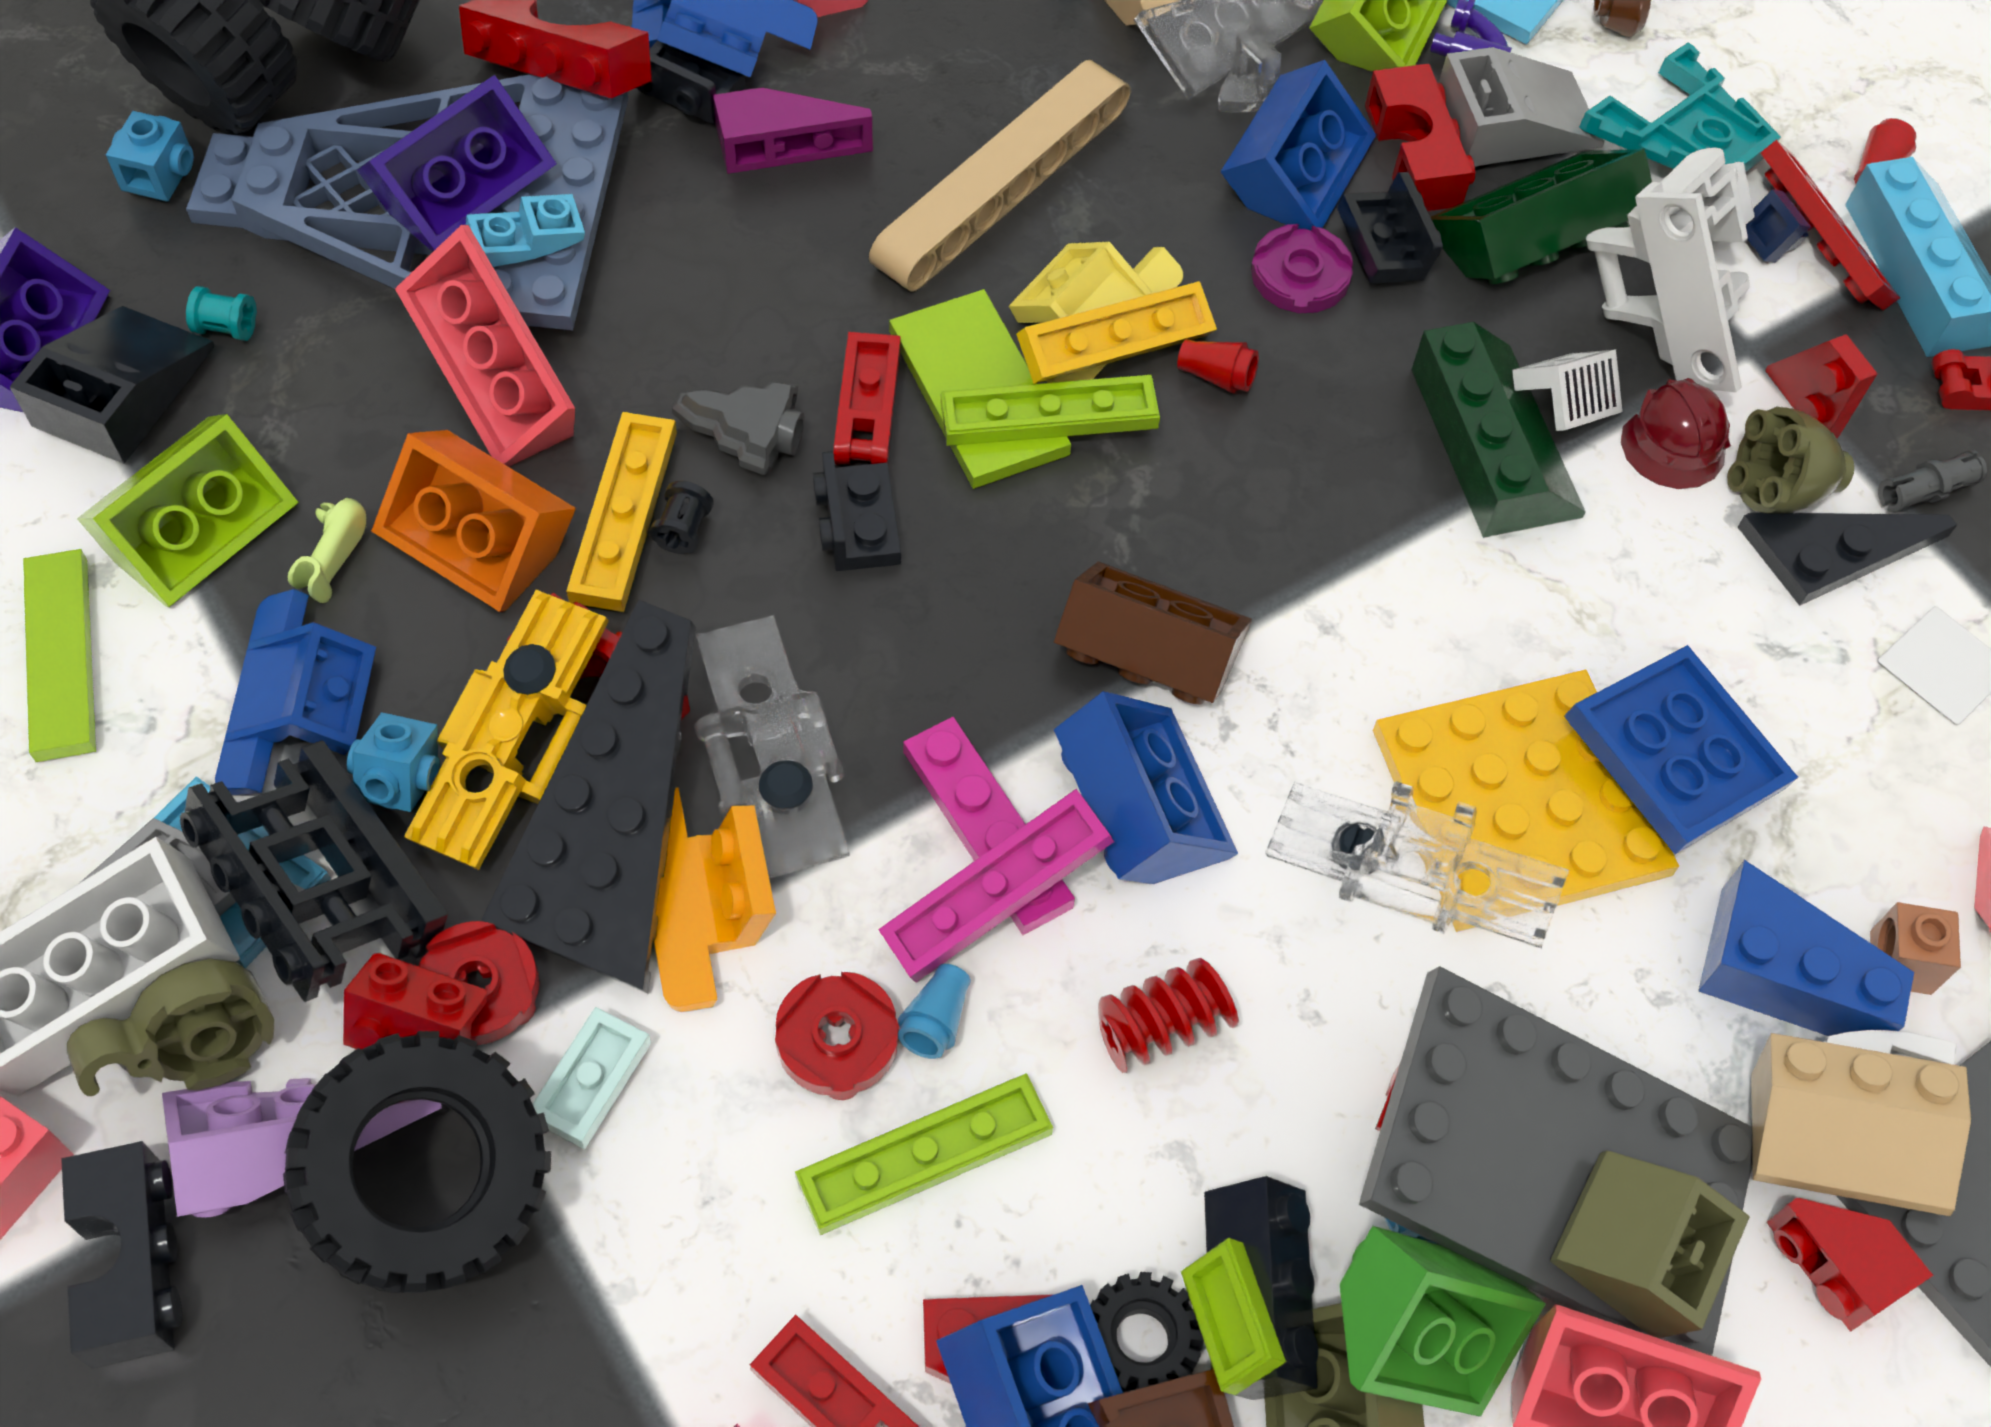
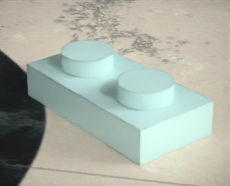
M595 1007L533 1102L537 1114L544 1112L549 1131L585 1149L651 1045L649 1034Z

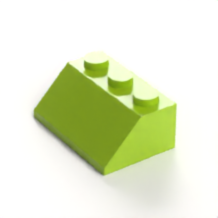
M1323 0L1309 29L1338 61L1372 72L1374 70L1413 66L1416 64L1447 0Z
M228 414L207 417L84 512L77 520L114 563L164 606L170 607L299 502Z

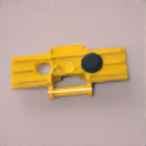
M535 590L497 663L491 661L487 671L474 670L440 733L437 742L444 750L442 755L446 759L404 835L407 840L479 870L517 797L539 804L587 706L570 698L609 622L607 617ZM555 714L563 715L564 717L530 782L526 781L522 777L524 766L515 757L530 725L535 721L546 726L547 722H551ZM479 766L494 774L493 781L487 789L477 793L467 791L465 781L473 768Z

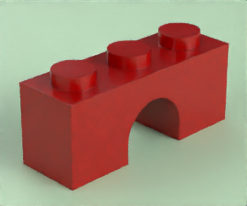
M1430 64L1374 70L1365 108L1376 133L1377 140L1400 139L1408 141L1401 143L1392 175L1393 181L1398 172H1409L1417 190L1422 195L1427 211L1449 209L1463 203L1468 187L1473 184L1475 179L1474 161L1470 155L1465 154L1460 141L1459 124L1455 118L1451 119L1446 106L1444 87L1441 83L1436 82Z

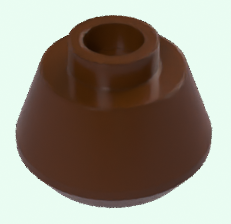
M1594 0L1593 12L1595 16H1600L1602 26L1630 38L1640 32L1645 26L1651 0Z

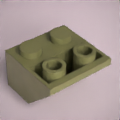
M1607 1150L1599 1154L1550 1262L1650 1336L1664 1338L1698 1331L1704 1327L1750 1216L1696 1176Z

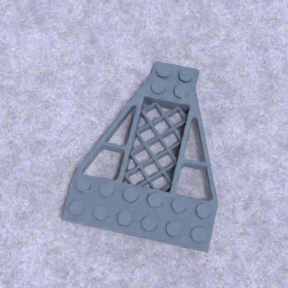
M523 75L499 80L514 103L521 102L519 110L557 165L489 213L519 212L520 199L525 196L573 194L585 236L584 240L552 254L493 268L527 326L573 330L628 103V92L611 99L555 82L548 77ZM481 83L258 123L253 137L213 133L186 208L192 223L243 228L263 238L291 241L395 289L411 273L409 269L414 253L430 255L432 251L386 211L357 169L412 132L378 127L432 118ZM340 162L345 166L346 170L327 180L320 174ZM311 179L316 186L306 191L309 180ZM360 183L366 190L365 192L346 202L340 197L339 194ZM328 200L335 206L331 210L314 208ZM377 205L385 212L382 215L364 213ZM358 248L397 252L394 261L389 263Z

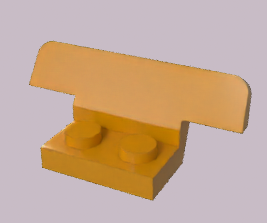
M679 787L675 788L664 878L660 879L656 909L658 925L656 940H654L663 996L669 1006L676 1011L686 1012L713 1007L718 999L709 954L755 946L776 915L755 806H731L720 827L715 829L712 835H696L688 838Z

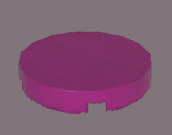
M1299 224L1284 225L1269 231L1258 242L1251 265L1253 284L1264 299L1280 309L1295 313H1318L1335 306L1347 294L1353 274V260L1351 252L1340 238L1326 229L1312 226L1311 231L1298 229Z

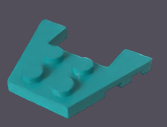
M1689 42L1665 57L1658 71L1660 75L1690 94L1689 97L1655 121L1649 122L1610 95L1586 111L1579 125V128L1627 150L1645 149L1648 159L1671 169H1674L1684 158L1693 152L1706 148H1721L1724 152L1725 164L1744 162L1745 171L1747 172L1764 159L1760 152L1776 139L1779 141L1781 138L1744 97L1738 98L1735 101L1722 87L1725 78L1716 68H1710L1707 72L1697 61L1700 52Z

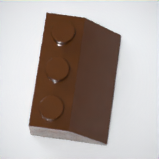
M1098 561L1074 580L1053 643L1066 647L1067 655L1078 661L1098 664L1099 660L1119 667L1118 673L1130 681L1140 684H1150L1151 680L1171 687L1172 695L1178 699L1201 705L1204 703V700L1214 703L1222 692L1252 619Z

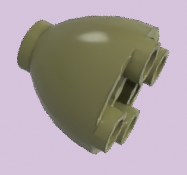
M1776 406L1769 410L1757 409L1746 420L1745 434L1739 444L1736 462L1731 465L1728 471L1727 482L1729 488L1733 492H1739L1742 501L1753 511L1770 514L1795 513L1819 504L1831 493H1839L1845 490L1854 475V461L1848 452L1842 450L1835 435L1813 416L1803 411Z

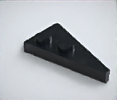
M1750 512L1744 515L1738 525V529L1798 605L1801 606L1949 537L1957 523L1950 515L1770 514Z

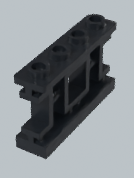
M323 740L301 747L298 763L292 764L289 758L278 762L273 784L276 789L237 803L222 781L211 784L209 793L202 783L188 788L185 812L180 815V825L185 839L192 847H199L210 863L211 873L218 888L224 893L230 892L241 908L242 919L249 934L255 939H262L272 954L273 965L278 977L285 985H293L304 1002L317 998L321 985L327 983L332 988L342 983L347 963L342 953L381 938L396 959L407 957L409 950L417 959L428 952L426 946L436 935L444 930L448 917L447 911ZM307 804L317 818L293 826L288 817L305 811ZM263 826L269 836L250 842L249 850H247L238 834ZM319 849L338 878L298 892L279 863ZM369 891L380 907L356 916L349 904L367 898ZM324 914L332 926L313 933L312 940L310 941L299 924Z

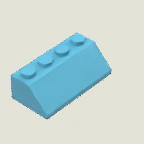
M1913 157L1867 164L1845 206L1880 271L1900 296L1897 302L1925 355L1932 357L1950 349L1966 351L1991 346V276L1939 184Z

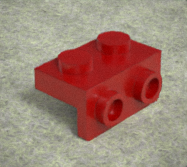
M375 953L344 989L343 1045L362 1050L375 1044L380 1038L399 1034L400 1037L414 1036L418 1031H439V1037L454 1040L459 1035L471 1039L472 1022L487 1003V990L381 953Z

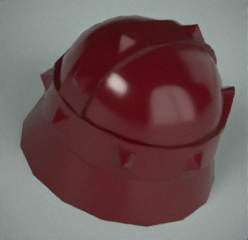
M1690 378L1679 381L1669 379L1658 390H1648L1639 415L1635 414L1623 425L1620 443L1626 460L1641 476L1657 485L1674 489L1697 488L1715 479L1723 468L1726 449L1731 446L1729 441L1730 423L1725 406L1712 390L1697 384Z

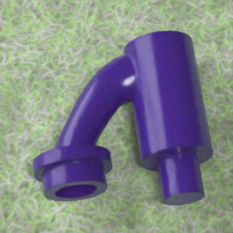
M1459 0L1450 27L1459 29V31L1456 32L1454 38L1436 33L1430 52L1446 56L1448 53L1494 47L1511 53L1512 47H1508L1501 31L1474 8L1476 0ZM1467 27L1474 31L1480 38L1465 34Z

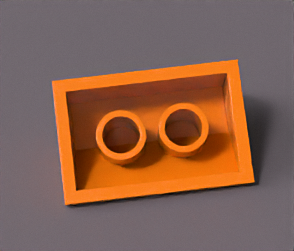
M449 430L414 432L407 434L371 532L492 608L503 612L516 601L557 556L576 508Z

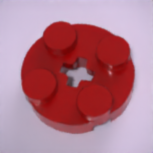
M484 921L464 922L440 932L426 946L428 952L419 964V967L468 983L467 974L472 971H479L482 978L492 977L491 983L485 986V990H487V1003L471 1026V1040L477 1041V1045L500 1040L515 1031L519 1026L527 1023L534 1016L536 1010L535 1000L539 991L538 969L526 942L514 932L511 935L507 931L496 929L493 923Z
M841 972V976L821 978V974L806 978L786 995L777 1011L775 1045L782 1067L798 1085L813 1093L828 1095L835 1100L850 1099L859 1091L866 1090L877 1083L887 1073L895 1060L899 1040V1025L892 1000L882 987L863 975L853 972ZM843 1021L851 1025L848 1031V1037L850 1038L848 1043L845 1045L836 1044L835 1046L825 1043L826 1033L822 1028L827 1023L834 1027H838Z

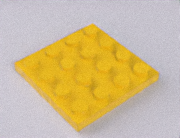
M1586 669L1377 719L1372 731L1456 932L1671 877L1679 868L1672 850L1564 717L1574 704L1597 693Z

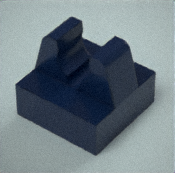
M1774 189L1753 208L1754 218L1746 224L1747 240L1764 261L1775 263L1785 252L1795 250L1809 236L1807 230L1811 228L1783 191Z

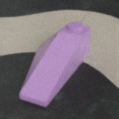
M311 1078L289 1079L285 1089L275 1092L252 1093L251 1081L226 1082L223 1085L201 1090L182 1089L162 1093L177 1217L189 1214L203 1218L218 1216L227 1212L233 1206L248 1204L284 1186L283 1173L285 1172L286 1154L284 1153L287 1140L299 1110L311 1090L315 1087V1084H311ZM408 1100L387 1107L375 1115L365 1126L357 1140L355 1150L441 1109V1103L429 1100Z

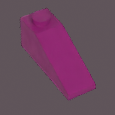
M763 87L713 95L716 128L727 174L873 151L872 113L868 108Z

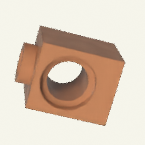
M1897 902L1870 931L1871 944L1914 972L1911 992L1932 995L1961 968L1959 917L1956 911Z

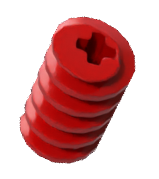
M1202 958L1189 961L1186 971L1180 967L1167 970L1164 980L1157 976L1145 979L1142 990L1135 985L1124 987L1120 994V1000L1114 995L1109 994L1102 996L1098 1003L1100 1031L1110 1058L1122 1073H1127L1126 1053L1130 1051L1142 1065L1150 1063L1148 1044L1152 1042L1155 1043L1163 1055L1168 1056L1172 1054L1171 1034L1176 1033L1182 1042L1189 1047L1194 1045L1195 1042L1193 1025L1198 1024L1208 1037H1213L1217 1035L1215 1016L1220 1015L1230 1028L1237 1027L1239 1023L1237 1009L1230 991L1217 971Z

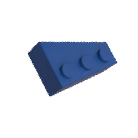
M1744 860L1721 890L1698 992L1826 1036L1864 1030L1900 1031L1905 1026L1914 972Z

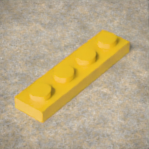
M1198 281L1028 326L1020 330L1016 335L1033 383L1036 384L1180 344L1185 339L1194 340L1210 335L1217 328L1202 285Z
M622 412L566 590L569 603L578 602L584 606L624 612L677 435L675 420Z

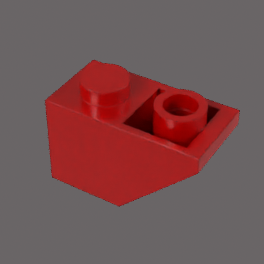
M1796 1198L1766 1222L1774 1232L1775 1242L1783 1255L1791 1262L1799 1264L1815 1285L1818 1299L1823 1307L1833 1317L1842 1320L1850 1332L1933 1276L1891 1221Z

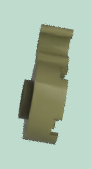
M217 959L185 963L160 975L141 993L128 1019L101 1018L81 1025L71 1034L67 1041V1055L79 1088L84 1095L89 1097L95 1096L100 1091L95 1077L97 1071L106 1065L114 1063L126 1066L128 1073L135 1078L151 1077L161 1083L164 1077L168 1080L184 1081L187 1090H201L223 1085L246 1073L251 1068L248 1058L260 1048L263 1041L269 1045L274 1037V1017L251 971L233 961Z

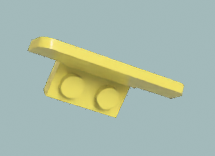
M1110 242L1068 243L1009 305V308L1018 323H1043L1176 288L1183 280V271L1181 266L1164 247H1153L1133 269ZM1106 364L1050 379L1046 382L1094 379Z

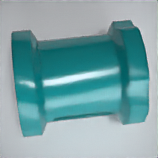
M196 286L191 291L186 306V322L189 331L192 333L205 334L209 330L232 334L234 339L248 341L254 332L257 307L253 296L241 293L236 297L213 294L209 288L203 286Z

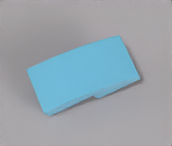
M573 194L525 196L520 199L519 212L467 214L466 225H469L493 267L514 264L552 254L584 240L585 236Z

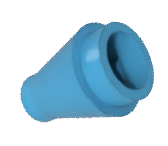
M952 964L939 965L934 976L899 1016L898 1024L900 1030L898 1032V1039L906 1049L924 1058L937 1059L943 1055L945 1050L951 1049L955 1045L965 995L971 983L969 975L964 970Z

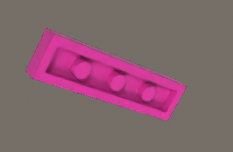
M954 717L903 741V753L974 861L1026 825ZM1061 879L1010 917L1021 934L1025 935L1073 909L1075 898Z
M1075 789L878 930L909 977L917 983L938 968L939 965L951 959L1111 845L1114 840L1079 791Z

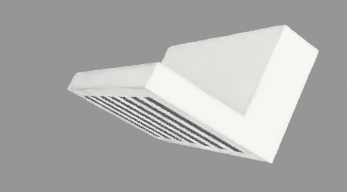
M1616 350L1570 353L1512 370L1515 391L1551 388L1556 431L1568 430L1622 412Z

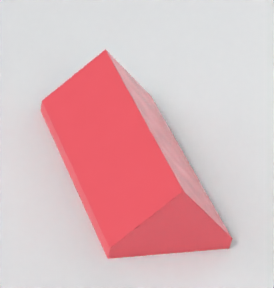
M469 225L459 226L395 290L490 455L510 467L574 436L575 407Z

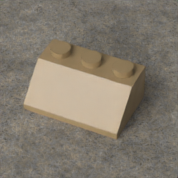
M1770 1033L1751 1074L1753 1180L1951 1216L1955 1210L1971 1124L1967 1068Z

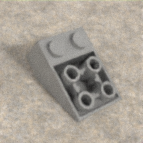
M1494 47L1448 53L1446 55L1439 83L1444 87L1446 106L1451 119L1455 118L1459 124L1460 141L1465 154L1472 157L1474 166L1603 147L1604 139L1579 128L1589 107L1571 71Z

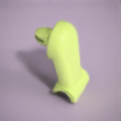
M352 498L343 499L336 505L325 502L320 504L322 509L317 508L315 514L318 520L324 524L323 535L311 557H300L294 562L288 572V582L296 589L308 586L309 595L320 603H326L330 600L332 588L329 583L361 540L366 528L367 516L365 509L358 501Z

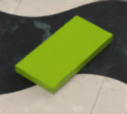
M985 289L889 320V332L891 335L901 336L900 353L944 436L945 431L940 403L941 391L1034 384L1026 362ZM1067 436L950 446L973 489L1069 456L1071 451V443Z

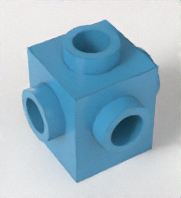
M132 111L122 129L115 133L112 145L106 153V158L121 191L168 202L182 177L190 172L194 155L179 121L165 116H153Z
M381 712L361 740L356 739L352 743L347 757V771L349 774H353L354 784L368 803L380 805L388 809H399L408 812L413 810L424 792L430 791L431 785L440 770L437 742L438 725Z

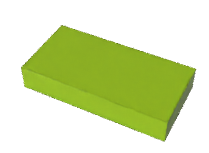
M1228 1238L1181 1271L1221 1392L1237 1395L1286 1362L1243 1242Z

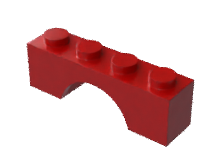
M473 0L459 6L464 54L538 77H548L555 82L611 99L652 81L649 33L611 21L590 25H562L545 22L538 19L536 0Z

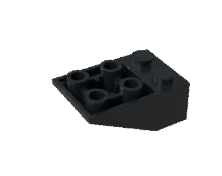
M121 306L43 346L10 385V389L32 427L125 464L215 345L209 339Z

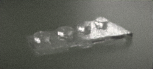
M1180 0L1140 11L1134 21L1189 100L1311 24L1323 0Z

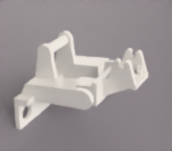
M1706 148L1688 155L1661 182H1651L1635 197L1637 206L1627 215L1630 227H1609L1595 230L1587 235L1586 242L1588 249L1595 252L1606 299L1602 305L1604 317L1653 327L1659 357L1673 365L1676 381L1690 378L1697 384L1710 390L1736 393L1742 388L1728 320L1739 310L1737 300L1750 288L1748 274L1745 272H1730V270L1717 269L1712 241L1743 243L1748 238L1746 224L1754 218L1744 162L1725 164L1724 152L1721 148ZM1617 254L1636 257L1650 263L1657 295H1626ZM1702 352L1712 353L1719 358L1723 365V375H1713L1703 367L1701 363Z

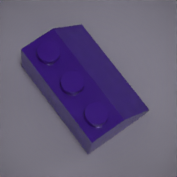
M494 74L362 165L357 171L386 211L433 252L459 226L466 225L467 214H486L491 212L557 165V163Z
M16 227L0 239V408L23 412L10 389V385L43 346L94 321L110 290Z

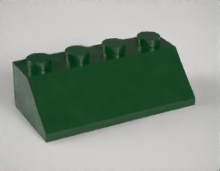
M1645 149L1583 151L1435 214L1430 218L1441 235L1442 249L1466 278H1486L1489 284H1499L1516 278L1519 275L1517 269L1528 264L1530 266H1539L1557 260L1560 257L1558 251L1569 246L1570 248L1587 246L1586 237L1595 230L1609 227H1630L1627 215L1637 206L1635 197L1652 182Z
M1468 322L1424 330L1411 370L1482 537L1485 538L1583 518L1586 511L1531 390L1515 391L1512 370L1520 368L1510 345L1475 322Z

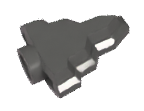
M772 381L763 388L742 385L729 393L709 389L678 393L672 406L673 415L690 429L713 436L719 450L738 457L740 467L762 475L770 472L779 452L795 455L801 442L805 421L804 413L794 411L798 386Z

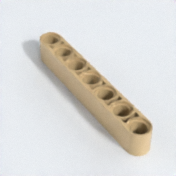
M1092 60L1082 62L878 235L870 249V263L911 292L923 287L1110 125L1127 105L1131 94L1129 84Z

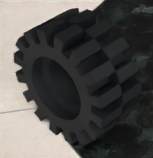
M1140 1272L1138 1279H1130L1129 1273L1117 1278L1116 1284L1113 1286L1107 1283L1101 1288L1096 1300H1092L1090 1304L1123 1393L1192 1375L1202 1354L1200 1351L1204 1340L1194 1310L1189 1304L1188 1292L1184 1288L1179 1293L1171 1288L1174 1280L1164 1275L1161 1282L1151 1280L1152 1272ZM1134 1314H1146L1157 1319L1167 1334L1166 1351L1158 1359L1150 1362H1138L1126 1356L1120 1349L1117 1341V1328L1125 1318Z

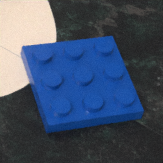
M1688 645L1574 704L1564 715L1566 720L1674 854L1679 853L1782 792L1799 778Z

